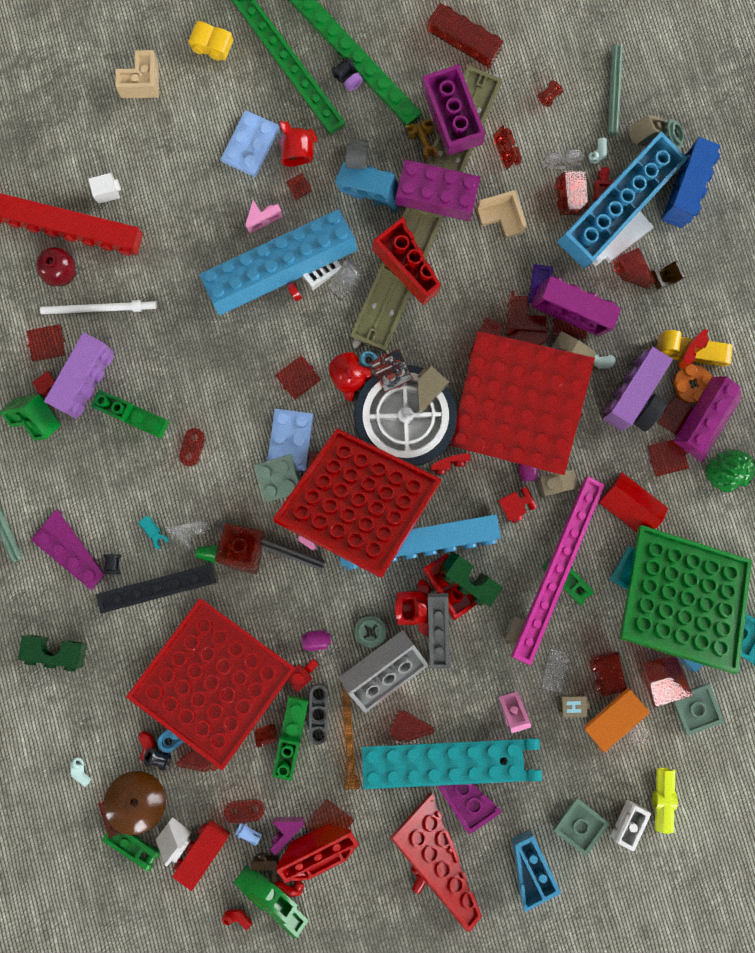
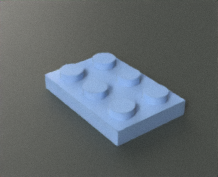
M245 110L221 157V161L256 177L280 129L279 125Z
M282 409L274 410L267 461L292 454L297 471L306 472L313 413Z

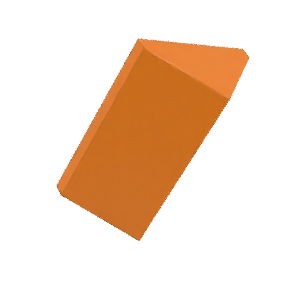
M627 688L583 728L599 750L605 753L651 712Z

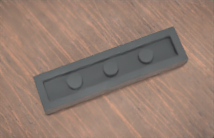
M429 593L430 668H450L448 593Z

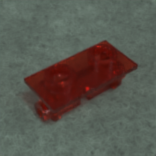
M504 125L501 126L493 135V138L507 170L513 163L515 165L521 164L522 156L518 147H512V145L516 144L512 131L504 128Z

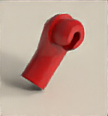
M411 866V871H414L413 873L417 877L412 891L420 894L426 882L414 867Z
M279 880L274 884L289 898L300 896L305 887L301 881H295L293 886H288Z
M229 909L224 912L222 917L223 924L229 925L233 922H238L245 931L253 924L241 909Z

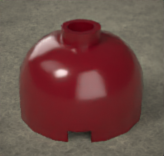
M47 248L36 259V272L41 280L49 286H66L76 275L75 260L62 248Z

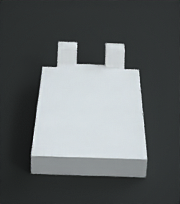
M640 211L592 264L596 267L604 259L610 263L654 228L653 225Z

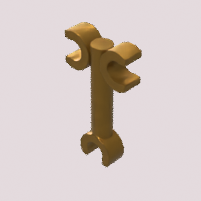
M425 119L422 124H407L405 127L409 139H415L419 136L424 147V160L428 161V155L430 154L434 155L435 159L438 158L437 148L431 146L427 135L434 133L431 119Z

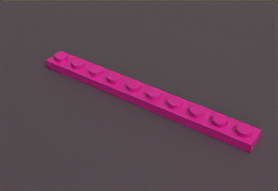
M589 476L583 480L510 656L527 665H531L605 486Z

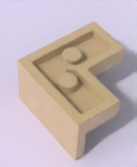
M135 50V69H116V89L121 98L159 97V64L154 50Z
M515 190L478 201L476 212L481 227L500 222L505 239L523 234L526 222Z

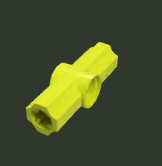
M660 767L656 768V790L653 791L652 802L655 809V831L665 834L674 833V810L678 807V797L675 792V770Z

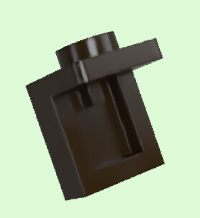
M674 261L668 266L654 269L649 273L657 290L672 286L685 278L678 261Z
M269 853L257 854L252 860V870H272L273 882H277L279 876L276 871V866L279 863L278 855L269 856Z

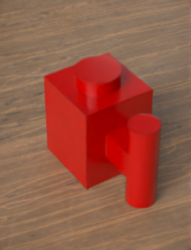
M528 487L520 489L523 495L522 498H519L517 492H514L496 501L506 522L512 520L514 524L524 519L522 515L527 513L524 508L526 504L530 511L537 508Z

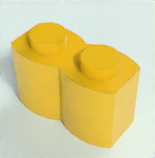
M196 21L188 42L195 53L200 55L202 53L209 54L212 59L219 61L226 60L234 40L229 31L213 27L205 22Z

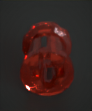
M550 81L548 87L538 94L539 101L544 106L550 107L553 103L552 101L563 93L562 87L556 81Z

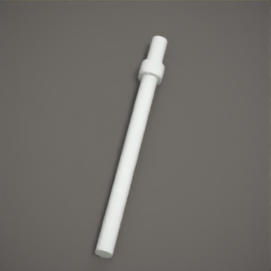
M132 300L129 303L40 307V313L62 314L125 310L141 312L145 309H157L156 301L141 302V300Z

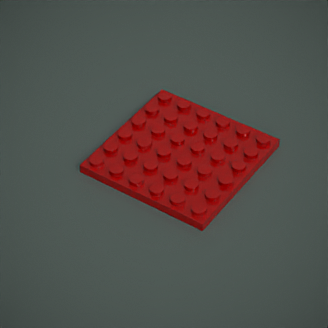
M477 331L457 414L456 429L450 446L565 475L595 357Z
M337 428L278 510L273 521L382 578L441 484V478Z
M200 598L127 694L126 698L223 771L296 668Z

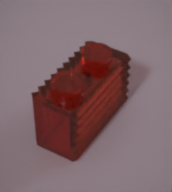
M610 651L591 655L592 660L589 661L591 671L595 672L596 680L593 681L595 691L599 692L601 696L623 693L626 690L619 652Z

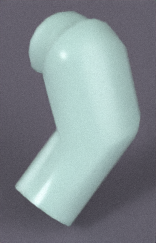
M599 138L598 149L593 153L590 152L588 157L589 161L593 164L599 163L607 156L606 138Z
M596 354L594 366L598 369H609L614 366L616 359L612 355L599 357Z
M74 758L70 764L71 777L86 787L92 779L84 773L82 758Z

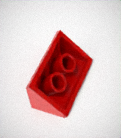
M623 472L619 474L598 502L636 533L641 525L656 529L663 522L668 511V507Z
M447 553L423 567L422 571L435 593H448L449 616L455 621L476 606L477 603L472 601V595L468 594L466 596L457 590L459 587L457 584L453 583L451 585L442 579L444 575L439 572V569L449 555Z

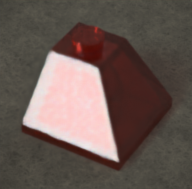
M225 523L214 561L237 571L257 575L262 557L264 531Z
M678 658L657 659L642 664L639 669L654 708L693 696Z

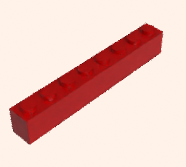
M0 193V224L2 222L8 223L9 226L17 229L24 227L33 233H38V231L44 232L47 236L53 238L61 236L70 242H75V240L81 241L82 244L90 247L97 245L106 251L117 250L126 256L138 254L143 236L139 227Z

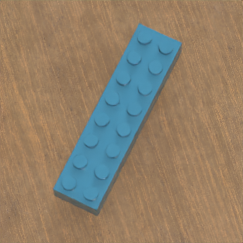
M661 131L562 235L557 243L585 269L595 261L688 158Z
M337 209L200 273L199 276L220 316L303 277L305 273L309 274L354 253L358 249L353 233L340 210Z
M497 514L412 529L392 562L398 561L397 557L402 556L405 557V560L417 558L418 553H424V556L435 555L437 550L443 549L444 553L456 551L458 546H462L463 549L477 547L476 543L482 542V546L496 544V540L501 538ZM340 557L341 567L346 566V570L358 568L357 565Z

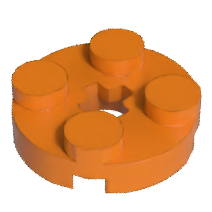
M690 364L680 369L673 378L676 396L685 403H697L713 376L704 367ZM689 380H695L697 387L691 389V384L688 383Z

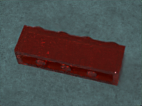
M439 3L428 20L427 31L489 69L502 50L504 41L498 35L491 34L483 26L476 25L466 16L456 13L447 5Z

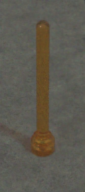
M344 690L342 692L347 762V776H345L346 780H344V789L355 790L360 788V779L355 775L351 699L347 691Z

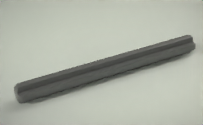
M217 520L214 524L215 530L318 570H322L325 561L221 520Z

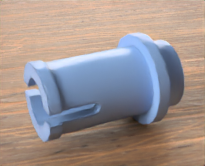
M240 823L235 832V835L238 836L237 838H242L256 846L262 834L247 827L246 823Z

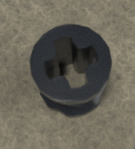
M344 57L343 62L337 67L331 68L333 76L340 83L344 82V78L351 72L354 73L356 71L353 62L348 57Z
M103 554L105 558L103 574H121L119 562L122 554Z
M150 747L144 755L143 763L145 766L153 765L164 771L169 766L171 755L166 752H158Z

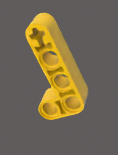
M665 330L658 336L656 349L674 360H679L683 350L693 338L681 337L682 332L677 330ZM708 341L707 346L696 353L694 362L715 366H730L733 346L727 343Z

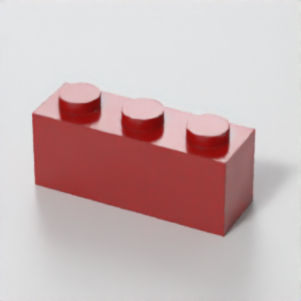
M210 820L207 825L205 823L202 824L196 833L199 835L196 842L192 840L185 849V852L188 853L184 859L179 858L173 867L176 871L172 878L190 891H193L230 835V832L213 820Z

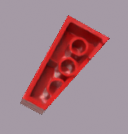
M402 217L374 239L372 251L424 306L438 294L441 284L430 264L425 260L424 253L418 247L414 240V235L409 231L406 221Z

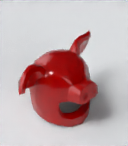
M279 121L280 129L283 132L282 138L279 139L278 143L281 146L282 165L285 167H295L312 162L314 143H317L318 139L314 130H306L300 127L291 128L288 122Z
M353 352L337 355L329 364L328 371L332 383L340 392H343L346 400L353 402L354 392L360 390L364 382L371 379L370 367L359 365V359Z
M420 579L417 583V591L396 592L395 602L397 625H418L419 631L425 636H429L428 594L431 592V587L428 582Z

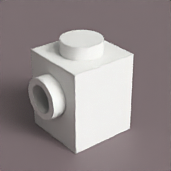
M111 173L88 179L92 195L98 204L120 198L119 191L121 186L119 180L114 179Z

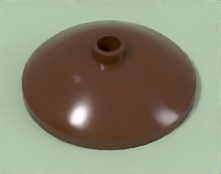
M143 771L125 773L115 779L106 791L103 803L105 817L108 823L122 834L139 835L151 830L162 818L166 807V794L162 784L153 775ZM134 798L139 802L136 807H132L130 804Z

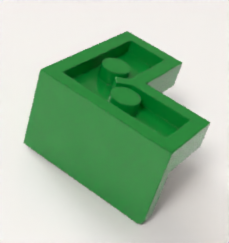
M40 394L15 398L0 411V414L10 427L24 426L34 441L47 439L60 427V423Z

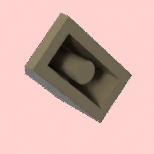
M647 115L630 126L632 142L636 145L645 146L661 131L665 134V118Z
M562 331L552 346L555 349L595 357L597 352Z
M433 366L428 370L424 368L417 376L419 378L417 382L418 412L421 414L449 384V381Z
M574 470L566 471L565 475L553 473L537 478L541 498L579 489Z

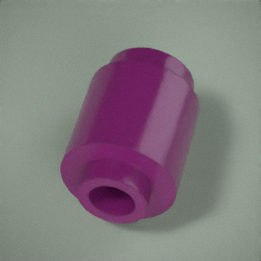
M518 464L521 481H537V468Z
M323 629L302 634L303 649L309 650V652L328 649V645H331L330 633H326V630Z

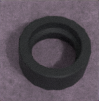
M653 394L633 424L644 432L648 431L665 410L668 404L667 401L657 394Z

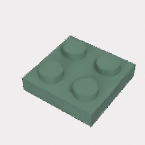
M292 454L254 465L266 502L289 496L300 481Z
M709 683L671 696L685 735L689 736L724 723L723 716Z
M575 797L552 830L583 855L587 856L610 823L579 798Z

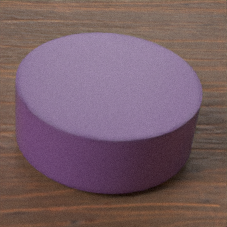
M355 73L345 81L344 86L348 91H352L362 83L363 78L359 73Z

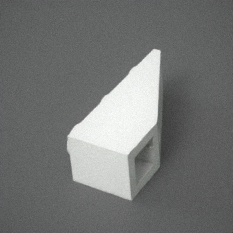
M173 817L156 839L166 867L171 861L175 863L191 841L188 839L191 831Z

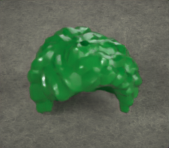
M725 449V451L719 452L717 457L710 459V464L705 469L707 480L722 492H732L738 489L739 486L746 487L755 476V462L746 452Z

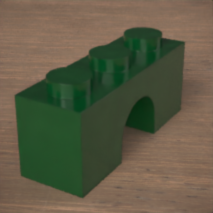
M451 552L439 569V572L444 575L442 579L451 585L453 583L459 586L457 590L466 596L468 594L472 595V601L482 606L485 604L491 607L503 587L480 573L475 581L470 582L469 574L474 566L460 555Z
M23 635L21 638L18 660L24 661L25 665L35 666L37 663H42L45 668L62 666L66 671H76V669L84 666L87 643L70 640L62 641L60 651L55 655L48 650V637Z

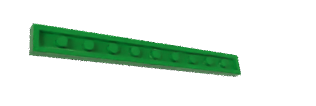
M231 0L328 134L331 136L345 126L343 118L256 0Z
M288 0L342 58L348 57L353 62L356 68L355 72L361 75L363 81L405 126L412 124L421 116V111L317 0Z

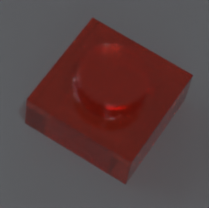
M303 173L286 181V185L295 200L312 192V188Z

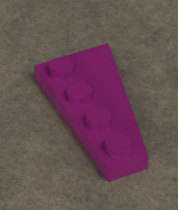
M56 509L32 537V542L90 590H93L104 577L103 570L86 550L82 541L78 539L72 527L65 521L59 510Z
M474 784L437 786L469 835L502 813V810Z

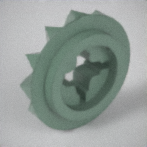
M670 119L665 122V135L680 149L684 143V132L681 125L675 119Z
M365 616L357 622L355 637L362 646L373 648L380 645L385 639L386 627L378 617ZM364 625H366L369 628H372L375 625H377V627L374 630V633L377 636V638H375L372 635H369L366 638H364L367 632Z

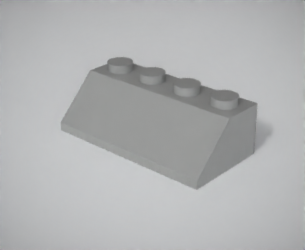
M402 630L351 669L347 670L339 679L347 693L366 713L429 665L404 630Z

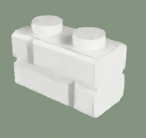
M627 799L615 824L616 828L613 829L610 837L616 843L634 851L651 813Z

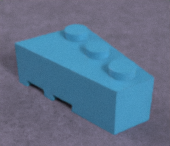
M343 162L335 180V184L341 192L361 200L366 197L375 201L374 205L380 206V204H384L391 208L390 211L396 213L399 205H395L399 182L393 172L388 170L379 171L371 166L365 167V170L346 168V162Z
M530 830L511 838L520 902L524 912L561 894Z

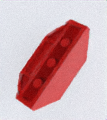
M326 824L292 841L277 864L276 871L285 883L291 880L302 881L312 879L347 861L354 849L359 846V843L351 829Z

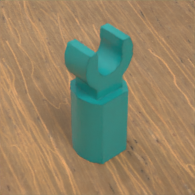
M149 515L138 522L147 536L153 539L155 548L161 549L159 545L160 539H164L166 543L170 542L167 536L160 534L161 530Z

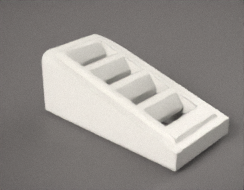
M338 261L332 262L336 267L335 269H332L329 264L326 265V268L329 270L328 273L323 268H320L319 270L323 274L322 277L316 271H312L311 273L317 278L315 281L310 276L311 273L303 274V279L312 291L343 269Z

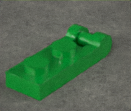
M551 558L541 567L545 572ZM571 568L562 589L575 603L582 606L585 603L584 600L588 596L591 597L594 591ZM578 587L583 590L579 595L575 592Z
M112 826L101 840L146 871L151 870L154 860L158 859L161 855L157 847L151 846L137 835L122 834ZM143 851L148 854L147 858L141 857Z

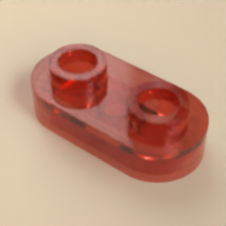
M192 428L185 434L179 459L187 467L197 465L200 460L205 443V435L201 430ZM196 434L198 437L197 440L192 441V435ZM188 453L192 454V458L190 460L186 459V455Z
M259 799L231 801L224 809V817L229 823L258 821L264 815L265 805ZM257 806L259 811L253 812L251 807ZM237 808L238 814H233L231 809Z

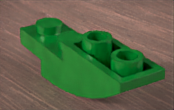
M100 389L90 406L162 439L170 421Z
M289 695L272 777L292 781L309 699Z
M245 866L234 880L233 884L261 911H266L293 939L298 938L309 920L297 909L298 905L273 883L248 866Z

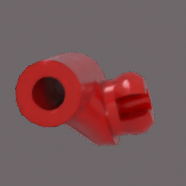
M141 731L138 734V740L143 747L139 756L141 761H143L146 751L150 747L155 749L156 746L152 735L146 731Z

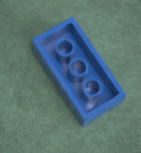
M698 137L685 154L688 159L680 167L661 221L683 228L687 223H691L694 216L699 214L701 210L699 203L705 197L708 190L706 184L714 174L712 167L720 157V153H718L719 144Z

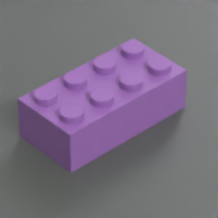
M83 332L44 402L77 419L78 416L83 414L85 410L84 405L87 400L93 396L97 382H100L104 377L106 366L110 365L113 361L114 351L105 343Z
M654 347L648 351L644 350L641 355L639 354L633 362L635 366L623 378L625 382L613 394L615 399L611 403L609 402L603 410L605 415L602 419L621 431L632 426L673 359Z

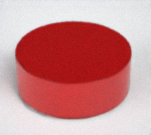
M293 281L287 285L295 301L303 298Z

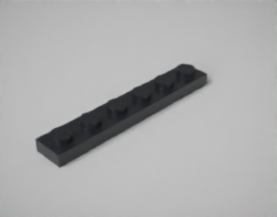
M208 564L96 594L100 614L218 582L213 564Z

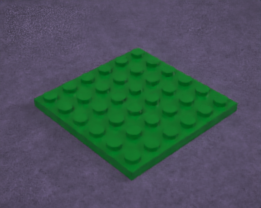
M643 525L639 526L619 639L734 675L738 674L752 560Z

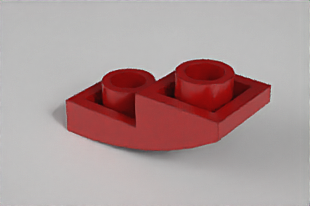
M704 329L688 343L678 360L677 367L685 368L694 362L696 353L708 344L709 337H707L709 330Z
M470 453L444 458L431 465L430 472H434L435 475H446V471L451 470V464H454V467H465V463L470 462Z

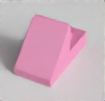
M253 200L245 224L249 235L282 218V211L279 205L276 204L274 206L269 205L260 212Z
M518 691L500 696L499 701L503 715L511 733L531 728Z

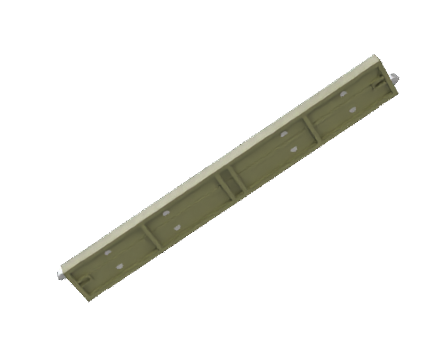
M468 65L463 76L482 126H484L503 79L499 78L498 74L491 75ZM438 134L433 144L438 150V158L435 159L434 155L430 154L425 164L464 172L474 148L447 156ZM406 207L402 217H404L409 231L414 235V240L418 247L421 248L426 260L445 216ZM383 262L350 335V339L354 340V349H357L361 343H365L381 353H386L411 296V292Z

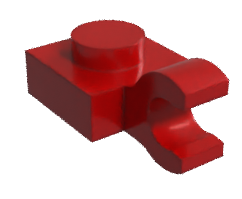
M601 167V171H598V180L594 182L593 201L613 182L609 181V167Z
M313 659L304 668L301 664H298L287 682L298 693L313 679L310 673L318 667L319 663Z

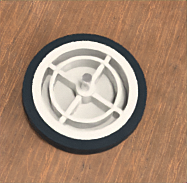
M406 365L413 379L384 391L383 381H380V378L384 373H387L385 376L389 380L395 378L394 376L396 375L394 373H397V370L392 372L391 367L374 375L359 393L354 409L356 433L359 439L416 467L437 458L451 442L457 424L455 400L450 389L446 387L421 414L418 412L417 382L419 378L417 376L424 368Z

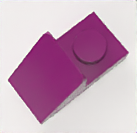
M275 817L272 823L282 834L278 832L272 838L270 851L277 855L301 829L305 819L303 817Z

